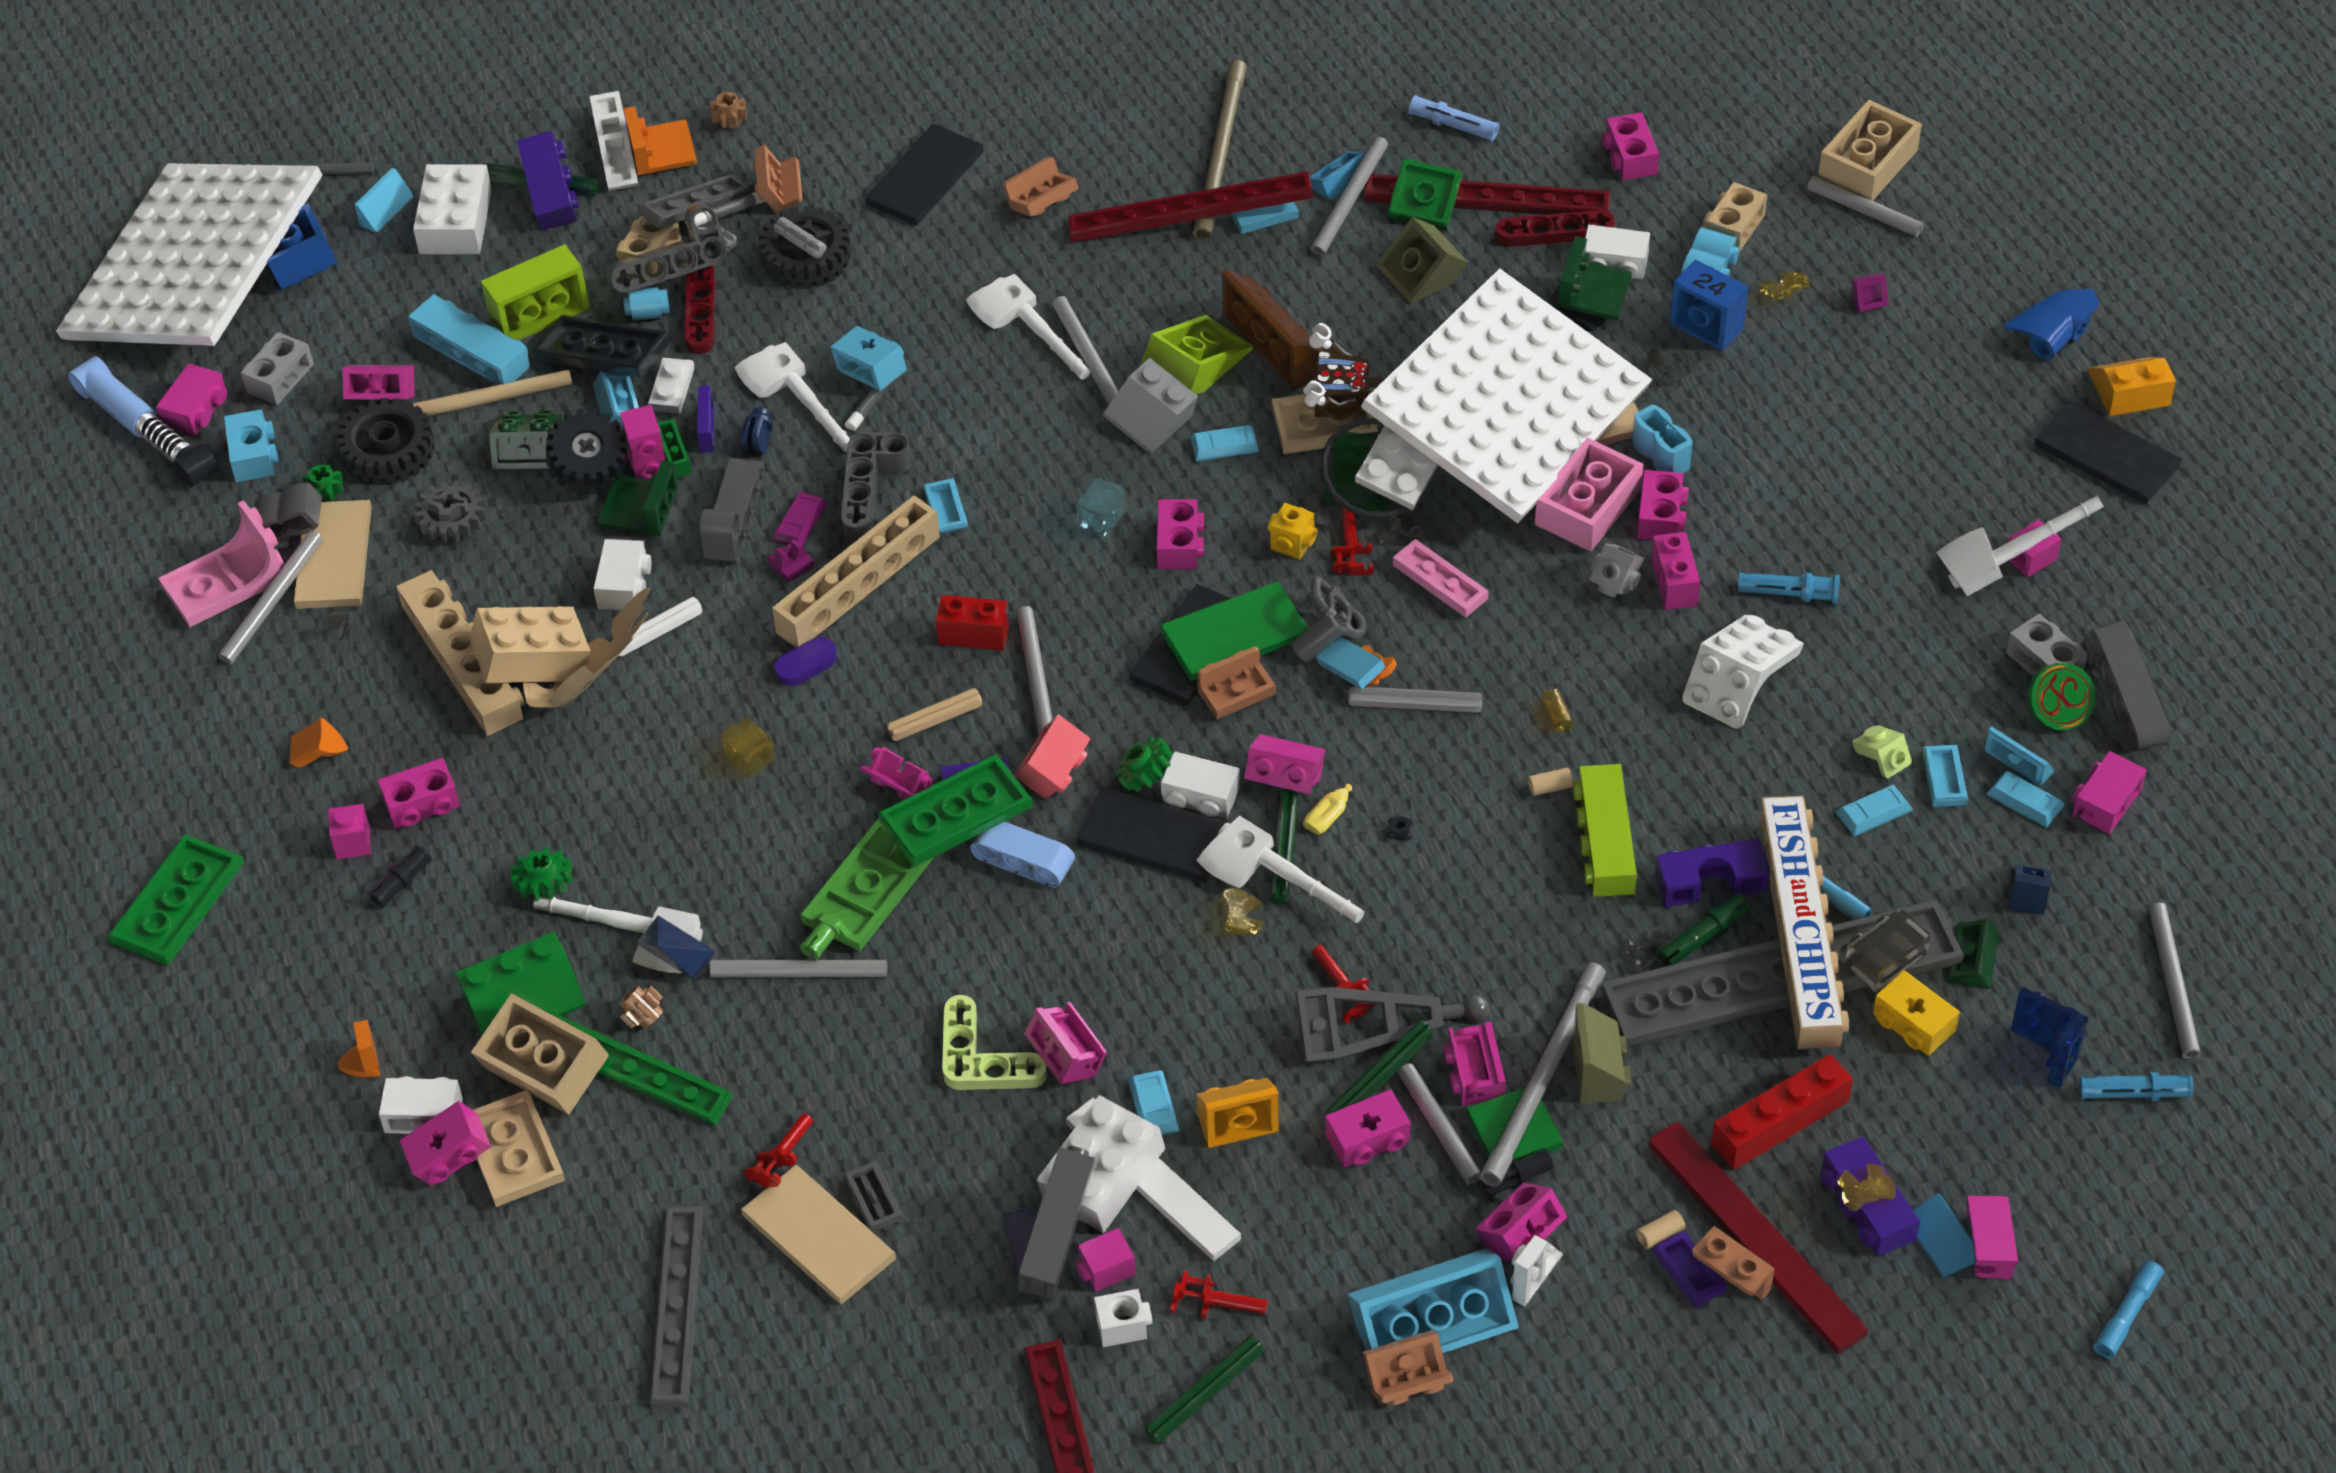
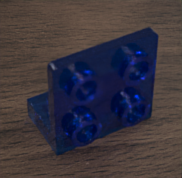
M2022 987L2018 993L2010 1031L2052 1051L2046 1062V1067L2050 1068L2047 1082L2061 1088L2079 1059L2089 1017L2081 1014L2074 1008L2063 1006L2048 999L2040 992H2033Z

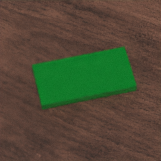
M1278 581L1161 624L1160 632L1190 681H1194L1197 679V672L1208 664L1217 663L1233 656L1239 651H1245L1255 646L1260 651L1261 656L1290 645L1308 627Z
M995 754L879 812L878 819L913 867H916L1033 807V800L1000 757Z
M184 834L108 935L109 942L169 965L244 864L243 857Z

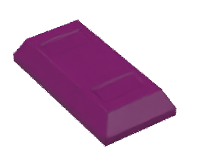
M799 492L772 536L771 541L788 545L791 543V540L796 539L803 546L827 507L828 501Z

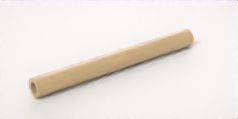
M564 370L413 403L414 407L419 406L428 417L572 385L570 371Z

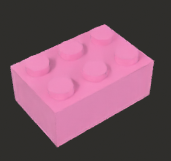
M1587 437L1557 473L1555 482L1538 499L1536 503L1535 525L1591 552L1641 491L1644 464Z

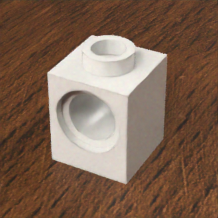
M1139 1289L1094 1297L1095 1315L1103 1347L1147 1339L1146 1325L1152 1324V1315L1149 1302H1141ZM1121 1316H1129V1317H1131V1318L1128 1319V1320H1120V1319H1117V1318H1119V1317H1121Z

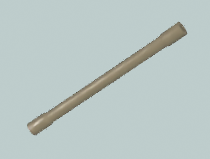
M1233 60L1229 64L1225 82L1226 89L1204 190L1219 188L1221 185L1240 90L1243 87L1247 69L1246 64L1241 60ZM1215 216L1195 221L1193 236L1196 239L1209 240L1211 238Z

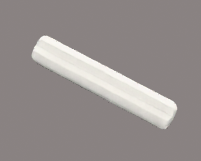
M690 597L642 623L633 635V641L619 656L632 652L700 615L702 608L695 597Z

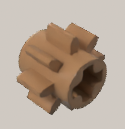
M721 93L717 96L716 101L710 102L712 122H719L722 128L738 127L741 120H747L745 98L738 99L736 93Z
M636 985L619 1002V1005L623 1008V1013L619 1017L631 1029L639 1024L646 1029L662 1014L663 1009L659 1006V1001L663 997L652 986L645 987L642 990Z

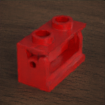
M942 595L936 617L938 644L1004 651L1009 629L1008 613L1006 611L1007 601Z

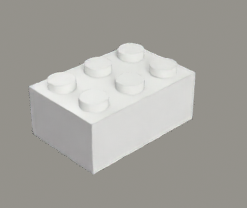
M426 164L413 228L419 254H480L492 192L487 165Z
M1100 1095L1061 1146V1148L1065 1149L1068 1146L1080 1147L1087 1150L1089 1156L1095 1158L1093 1172L1078 1220L1104 1233L1138 1187L1139 1182L1165 1150L1158 1126ZM1057 1153L1037 1179L1042 1196H1044Z

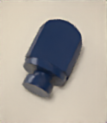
M754 408L752 413L745 418L740 436L741 448L744 454H753L754 451L757 454L766 453L773 421L770 419L771 413L765 408Z

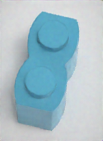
M1701 227L1685 259L1681 274L1696 259L1729 276L1730 269L1728 267L1729 265L1735 266L1740 252V248L1735 247L1737 237Z
M1652 404L1635 413L1632 436L1635 449L1644 457L1651 459L1657 471L1685 473L1690 470L1693 443L1689 434L1681 427L1672 424V420L1667 412Z

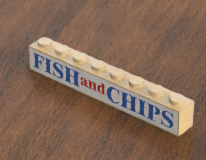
M1804 796L1762 798L1759 822L1765 858L1770 870L1769 882L1797 1049L1841 1047L1843 1032L1849 1031V1018L1847 1010L1841 1011L1840 1003L1844 1000L1842 981H1836L1835 973H1838V955L1836 951L1831 952L1830 944L1833 943V927L1831 922L1826 923L1825 915L1828 914L1827 894H1821L1820 886H1823V870L1821 865H1816L1815 858H1818L1817 838L1811 837L1810 830H1813L1812 810L1806 809Z

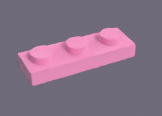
M1416 539L1393 557V566L1465 618L1488 600L1489 591Z

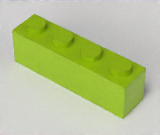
M1621 764L1580 766L1579 780H1573L1574 801H1580L1581 807L1576 809L1577 827L1584 828L1585 835H1580L1581 856H1588V863H1584L1585 884H1591L1593 897L1634 895L1637 873Z

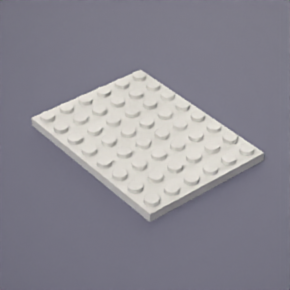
M167 163L56 330L59 337L65 340L215 346L264 269L267 260L272 256L281 238L283 239L290 224L295 220L300 208L305 204L321 179L322 173L318 166Z
M1499 269L1364 400L1361 408L1518 523L1555 482L1557 473L1586 438L1597 441L1648 388L1652 379L1503 270Z

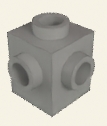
M1605 544L1601 554L1599 553L1592 562L1590 570L1593 573L1589 580L1598 584L1597 590L1608 596L1616 597L1617 594H1628L1639 583L1641 577L1639 570L1644 558L1617 544Z

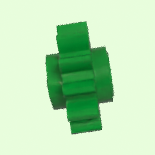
M1149 736L1145 743L1137 741L1136 744L1126 750L1122 760L1117 763L1121 767L1115 772V775L1119 778L1118 781L1128 791L1134 789L1136 792H1139L1143 785L1151 787L1152 784L1163 777L1166 768L1171 765L1168 761L1173 756L1172 751L1169 749L1170 747L1161 737L1154 739L1152 736Z
M548 847L542 852L530 850V855L527 858L520 856L517 858L519 865L510 867L513 890L520 891L521 898H526L533 894L535 901H538L541 896L553 899L554 893L557 890L559 892L566 891L565 883L573 882L570 858H563L561 850L553 855L550 854Z

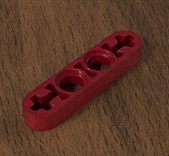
M1605 210L1504 218L1496 224L1495 239L1497 243L1505 247L1574 242L1575 236L1586 239L1588 225L1599 226L1598 223H1602L1604 227L1614 228L1615 218L1610 212ZM1565 225H1574L1578 229L1575 231H1567L1562 227ZM1542 227L1547 232L1538 234L1533 232L1532 229Z
M714 265L686 274L685 340L687 349L694 354H705L714 347L716 290ZM703 270L704 280H698L699 271ZM698 292L708 293L704 298L693 297ZM699 314H705L708 316L705 320L695 321L692 319L694 316ZM697 332L703 333L702 341H697Z

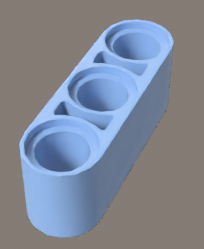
M1003 822L977 835L970 847L971 853L978 860L984 861L986 859L988 860L986 863L1012 873L1018 871L1017 875L1044 885L1049 883L1048 886L1052 888H1057L1075 861L1073 851L1066 845L1007 822Z

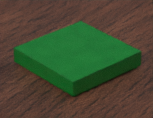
M1403 158L1388 209V218L1409 222L1414 217L1432 224L1436 228L1447 230L1461 183L1462 171Z
M1526 1088L1467 1107L1466 1114L1488 1158L1492 1150L1498 1145ZM1540 1100L1512 1156L1516 1161L1540 1151L1542 1148H1545L1548 1153L1563 1149V1141L1542 1100Z

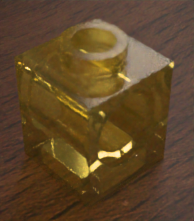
M748 717L737 724L731 725L720 735L724 755L749 778L776 760L773 740Z

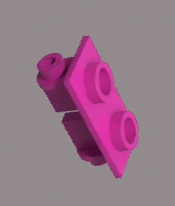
M876 747L872 751L870 756L873 760L872 765L860 767V770L871 775L870 780L883 787L890 786L897 790L896 795L903 800L929 788L933 781L929 777V772L911 762H906L903 770L900 771L899 769L904 758L885 747L881 749Z

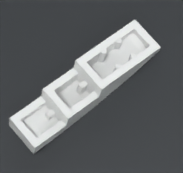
M619 91L589 96L608 190L613 191L639 186Z

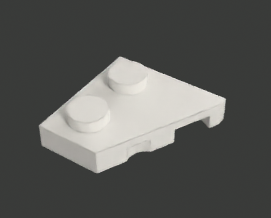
M1534 1235L1527 1246L1521 1245L1512 1259V1265H1514V1273L1510 1280V1284L1513 1285L1512 1300L1525 1307L1560 1260L1563 1253Z

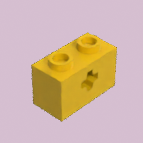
M1903 970L1876 995L1873 1015L1883 1027L1887 1029L1892 1028L1901 1035L1909 1047L1915 1050L1919 1049L1929 1056L1956 1031L1960 1011Z

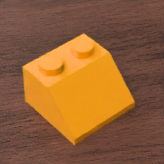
M2146 357L2088 368V373L2109 416L2171 405L2176 379L2165 358Z
M1268 1078L1259 1080L1249 1079L1237 1085L1224 1088H1210L1205 1092L1196 1094L1197 1114L1208 1148L1279 1132L1278 1091Z

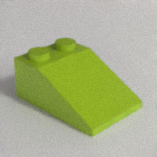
M1204 315L1152 333L1141 365L1151 358L1197 395L1205 392L1253 350L1254 346L1209 316Z

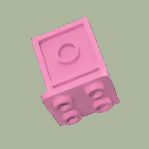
M244 500L237 503L241 515V523L238 531L228 543L158 578L162 589L189 628L265 591L280 572V568L284 566L279 552L274 549L278 542L273 531L269 527L264 529L262 518L255 507L250 509Z

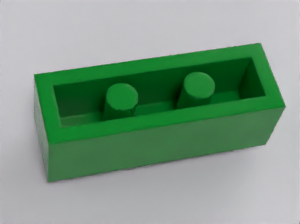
M674 418L658 422L665 461L674 462L676 477L692 474L689 458Z

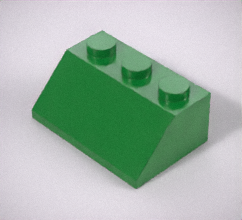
M555 932L455 973L461 995L481 1036L511 993L545 1012L550 1011L559 1016L586 1006L568 957Z

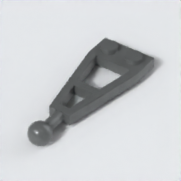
M1336 987L1299 990L1295 993L1304 1064L1342 1060L1397 1042L1414 1025L1398 1029L1395 1006L1428 1009L1429 1020L1425 1022L1433 1030L1442 1028L1444 1026L1443 1020L1465 1018L1470 1023H1481L1488 1017L1490 1011L1487 1000L1479 995H1471L1461 1004L1441 1006L1440 997ZM1334 1001L1381 1005L1385 1034L1340 1047Z

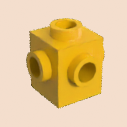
M1288 503L1283 504L1278 514L1274 513L1271 516L1267 527L1268 532H1270L1271 550L1299 560L1307 548L1312 546L1317 535V528L1314 527V513Z

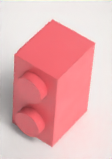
M1058 714L1044 726L1014 776L1045 799H1048L1056 791L1061 794L1072 780V777L1069 775L1072 768L1077 769L1086 758L1088 753L1084 749L1091 738Z

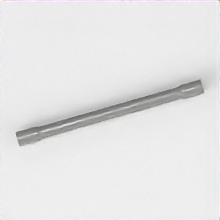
M1590 962L1585 966L1575 986V992L1498 1145L1492 1150L1480 1174V1178L1485 1184L1492 1187H1497L1501 1184L1512 1162V1156L1573 1036L1576 1003L1588 1005L1590 1000L1594 998L1606 974L1605 969L1601 965Z

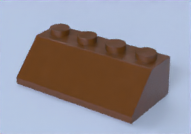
M1230 270L1223 271V315L1254 346L1294 390L1316 379L1319 353L1323 351V347L1314 348L1310 345L1306 329L1302 325H1298L1290 317L1285 307L1278 305L1268 289L1262 288L1253 278Z

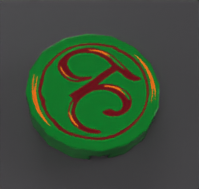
M2054 663L2041 668L2032 677L2027 689L2030 712L2040 725L2052 730H2071L2082 725L2090 717L2095 705V688L2091 678L2082 668L2071 663Z

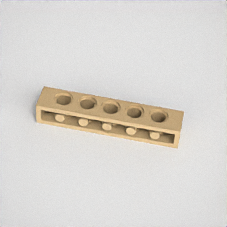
M912 496L772 607L776 633L795 648L814 639L940 538L937 511L916 496Z
M430 570L397 585L396 588L402 608L486 735L489 736L523 720L521 706L525 705L519 689L517 687L511 688L510 682H485L469 638L473 622L467 623L465 620L466 614L461 603L458 600L452 601V593L444 579L439 581L434 572Z

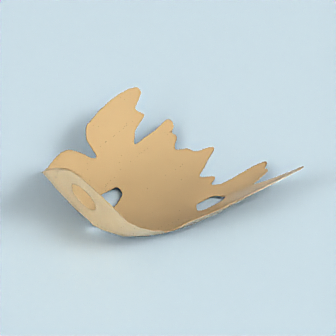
M647 587L636 594L614 618L611 627L613 636L611 643L605 639L597 638L588 644L591 652L586 667L577 669L565 681H554L555 686L550 689L542 688L536 682H523L526 703L530 707L556 708L571 703L584 692L633 641V635L648 615L647 612L631 629L634 621L644 609L642 603L647 597L650 588Z

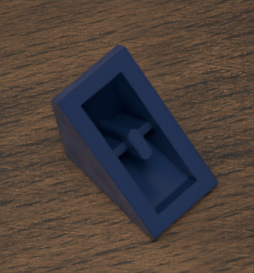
M2015 864L2009 909L2044 915L2052 881L2051 870Z

